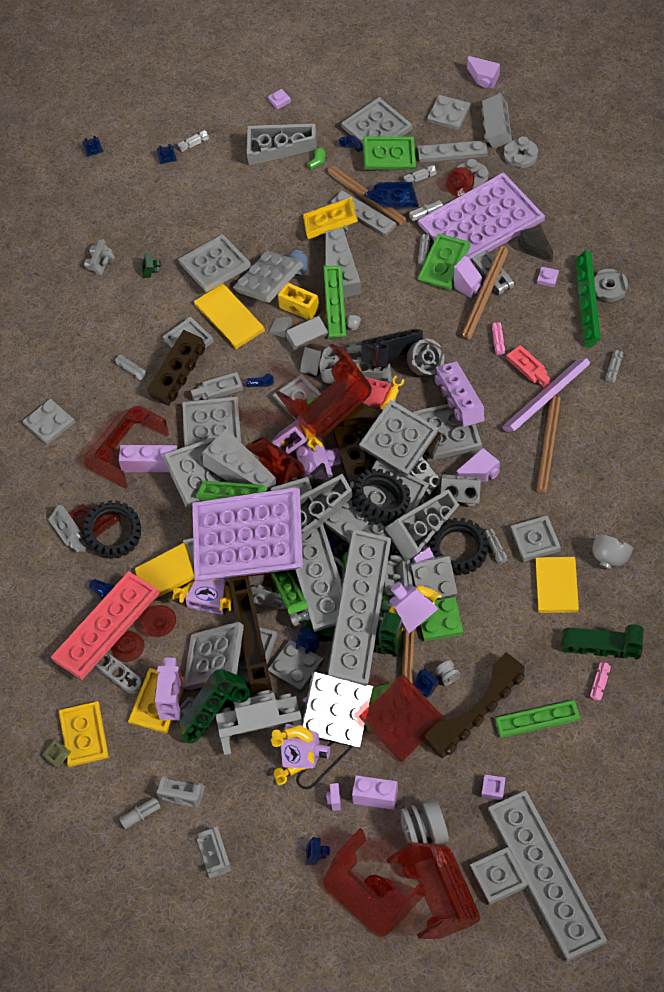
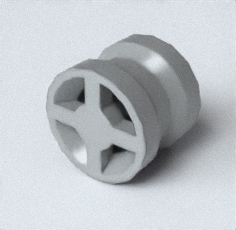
M451 660L443 662L435 670V673L441 676L442 683L445 686L458 680L461 676V673L454 668Z

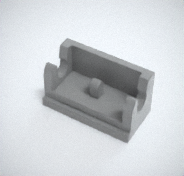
M319 316L286 330V338L294 351L299 346L321 336L324 338L328 334Z
M390 556L384 582V595L388 598L395 596L391 591V587L395 583L400 582L404 588L408 584H412L410 559L405 561L402 556Z
M162 776L157 796L161 801L199 808L205 785L202 783L195 785L170 780L166 776Z
M216 826L199 833L197 841L209 879L232 871L218 827Z

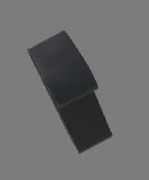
M410 329L361 341L362 361L375 367L388 366L389 358L407 354L410 346L419 340H423V331L420 329Z

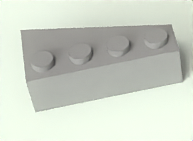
M316 124L248 126L247 158L249 165L313 151L317 148Z
M338 228L326 231V266L342 265L344 298L361 294L360 279L344 229Z
M227 428L203 451V466L230 483L264 485L267 489L266 492L271 491V488L276 485V478Z
M343 474L300 495L302 541L352 499V490Z
M448 489L385 527L386 532L405 561H408L421 551L422 547L439 530L459 504Z

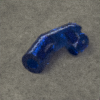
M345 136L339 139V145L344 148L353 147L357 152L363 150V145L354 136Z
M266 374L264 377L247 378V387H270L274 383V376Z

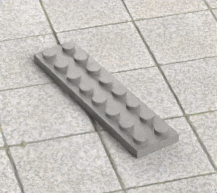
M306 477L272 487L271 491L296 487L300 489V495L312 490L309 478ZM322 524L302 541L303 568L295 569L303 596L308 605L307 609L314 632L336 625L342 590L340 576Z
M355 529L351 532L327 672L329 676L363 686L368 685L391 538Z
M525 790L488 807L490 816L506 846L509 847L528 883V888L567 962L606 944L607 939L527 791Z

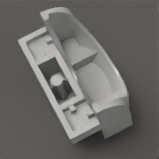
M266 690L258 692L257 697H249L245 702H234L235 709L233 711L231 707L219 710L220 714H216V720L224 755L231 754L229 738L232 735L270 728L287 722H293L294 726L301 725L302 718L296 696L292 697L291 694L279 696L280 700H276L274 693Z

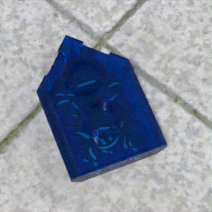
M378 182L371 191L369 190L364 194L365 197L384 208L418 207L419 205L412 182Z

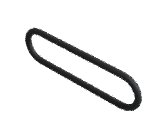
M331 741L327 746H331L334 741ZM349 745V748L308 787L302 786L299 782L300 776L307 769L302 770L297 776V785L306 790L314 787L351 750L352 746Z

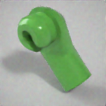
M316 148L314 159L307 163L311 170L325 162L326 153L323 148Z

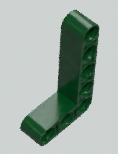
M386 612L383 615L380 628H377L373 652L386 655V653L392 654V657H396L402 641V619L395 613ZM308 620L305 624L303 636L306 638L313 637L315 640L323 642H333L335 626L314 632L311 620Z

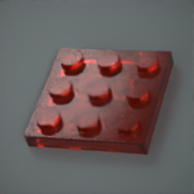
M401 674L358 716L400 762L404 761L424 741V735L438 721H444L445 719L404 674Z

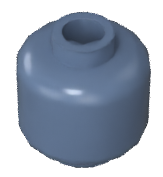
M293 250L286 255L287 257L300 260L304 265L293 278H300L303 274L307 273L308 257L303 251Z

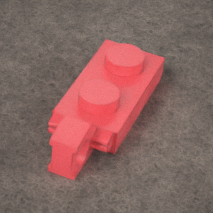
M521 345L506 355V359L533 383L538 382L543 388L550 384V378L547 376L545 366Z

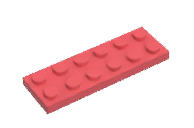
M128 571L51 656L52 660L83 680L159 595L158 589Z

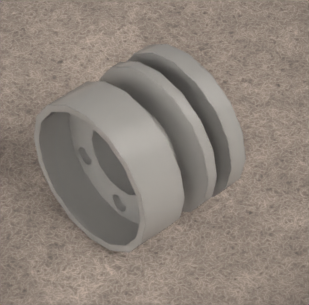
M436 799L422 802V813H419L416 807L412 805L410 807L412 816L409 815L407 808L400 809L402 830L413 852L419 851L418 841H420L423 849H427V838L429 837L435 846L449 841L443 814Z

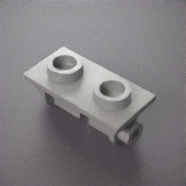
M260 584L251 587L254 603L287 610L277 589L275 592H272V588L261 586Z

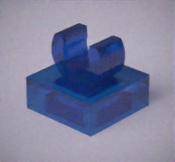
M93 136V139L87 140L85 138L82 141L87 157L103 152L98 137Z
M168 144L167 147L159 146L157 148L160 164L177 161L173 145Z
M301 627L298 631L296 649L298 650L302 646L305 648L306 654L310 651L315 653L318 649L320 634Z
M424 668L419 671L412 685L428 698L433 694L440 679H436L431 671L428 672Z
M312 837L306 844V865H316L320 859H327V855H330V846H321V838Z

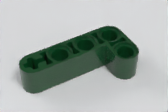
M631 624L626 626L625 633L565 628L562 635L561 650L566 653L585 655L587 653H594L595 656L605 657L613 655L615 658L625 659L633 657L637 660L641 658L644 628L640 625Z
M218 669L211 674L179 722V729L186 743H195L200 739L226 699L237 703H242L249 699L250 691L243 677L224 669Z

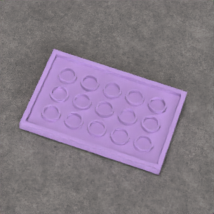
M503 172L420 218L418 225L426 234L430 235L433 241H435L437 234L469 241L471 246L466 256L472 262V257L485 250L490 252L545 221V215Z
M295 487L192 503L195 581L303 568L299 488Z

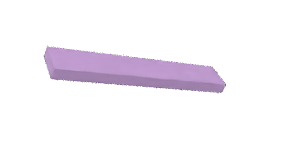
M587 358L576 360L502 426L503 430L511 432L518 429L590 365Z

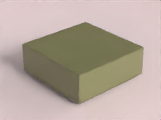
M54 739L43 753V756L55 767L59 768L71 751L59 740Z

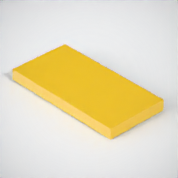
M223 283L194 301V305L235 349L265 331L264 326Z

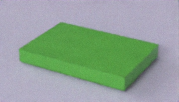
M363 136L364 170L416 169L414 137Z
M437 234L417 280L451 291L454 284V267L467 255L471 243Z

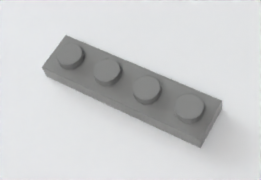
M486 140L418 146L419 162L488 157Z
M341 191L331 201V204L352 196ZM352 197L358 221L384 237L396 227V222Z

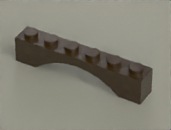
M334 395L326 417L327 422L345 428L358 424H374L383 410L380 408L373 409L363 402L351 401L350 398L343 395ZM441 432L437 433L422 456L430 459L434 458L441 441Z
M245 575L228 578L237 622L244 625L242 646L252 695L266 690L273 691L249 577Z
M505 652L493 665L490 685L480 702L470 711L459 717L438 721L424 735V743L441 758H444L447 754L449 756L452 755L457 748L456 745L461 740L465 741L471 734L470 730L474 726L479 727L484 721V716L488 712L492 713L497 708V702L501 698L506 699L512 691L511 688L515 684L519 685L524 680L525 666Z

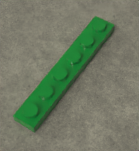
M585 250L577 256L575 265L584 347L591 348L601 340L592 253Z

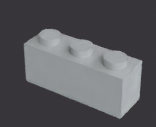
M501 93L482 100L483 108H481V112L484 117L483 126L486 130L484 134L486 142L490 143L493 148L512 142L508 104Z

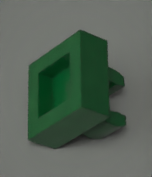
M145 253L142 261L143 278H150L152 273L159 272L161 261L153 260L152 254Z

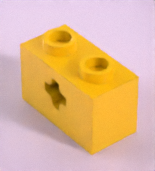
M287 283L278 294L279 308L306 320H311L319 310L318 295L290 283Z

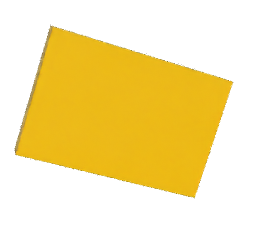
M352 197L303 214L308 239L325 234L326 231L358 222Z
M185 543L135 568L137 577L158 589L159 595L155 599L195 579L194 566L188 546Z
M575 557L536 558L538 613L579 612Z
M149 668L128 722L167 734L172 720H160L155 704L158 672L156 669ZM181 676V679H182V689H179V690H180V696H179V698L177 699V700H178V704H179L180 698H181V696H182V693H183V691H184V688H183L184 677H182V676Z
M98 701L58 710L64 746L71 751L67 757L68 767L109 758Z

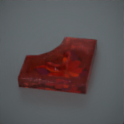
M81 504L69 515L84 534L85 518L88 516V512L93 509ZM113 513L100 517L94 525L95 537L97 538L121 519L120 515Z

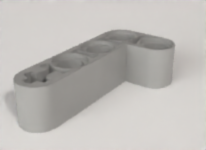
M329 346L323 351L319 367L322 381L325 383L347 384V379L350 376L348 372L350 365L353 366L352 373L356 372L357 366L361 368L360 376L388 383L392 382L390 364L385 367H375L362 360L341 359L340 351L335 346Z

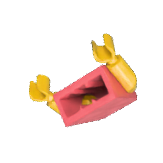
M350 365L348 367L350 376L347 379L345 392L351 401L363 402L373 409L380 408L384 410L390 400L395 401L399 392L398 388L404 385V379H402L400 384H396L397 376H394V385L392 387L391 383L360 376L361 368L357 366L356 372L352 373L353 366Z

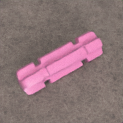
M500 322L492 323V335L495 354L503 355L505 353L502 325Z
M606 662L599 664L597 670L599 672L596 673L593 688L591 689L590 697L595 701L602 699V691H604L608 679L607 674H609L611 666Z

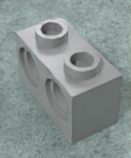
M443 474L441 493L446 491L448 486H453L456 488V493L452 495L457 502H464V505L467 506L479 504L481 477ZM471 487L475 489L476 493L468 495L465 490Z

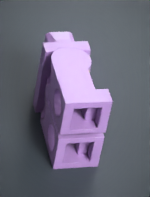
M164 658L163 666H158L157 669L158 680L155 704L160 720H180L181 717L177 699L180 696L179 689H182V679L179 667L176 666V658Z

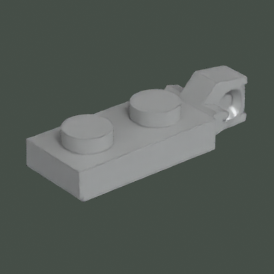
M235 372L202 382V385L198 386L199 388L191 390V396L193 401L215 399L242 391L243 386L238 373Z
M58 505L48 520L66 546L74 548L76 552H85L89 546L85 539L82 538L83 533L64 506Z

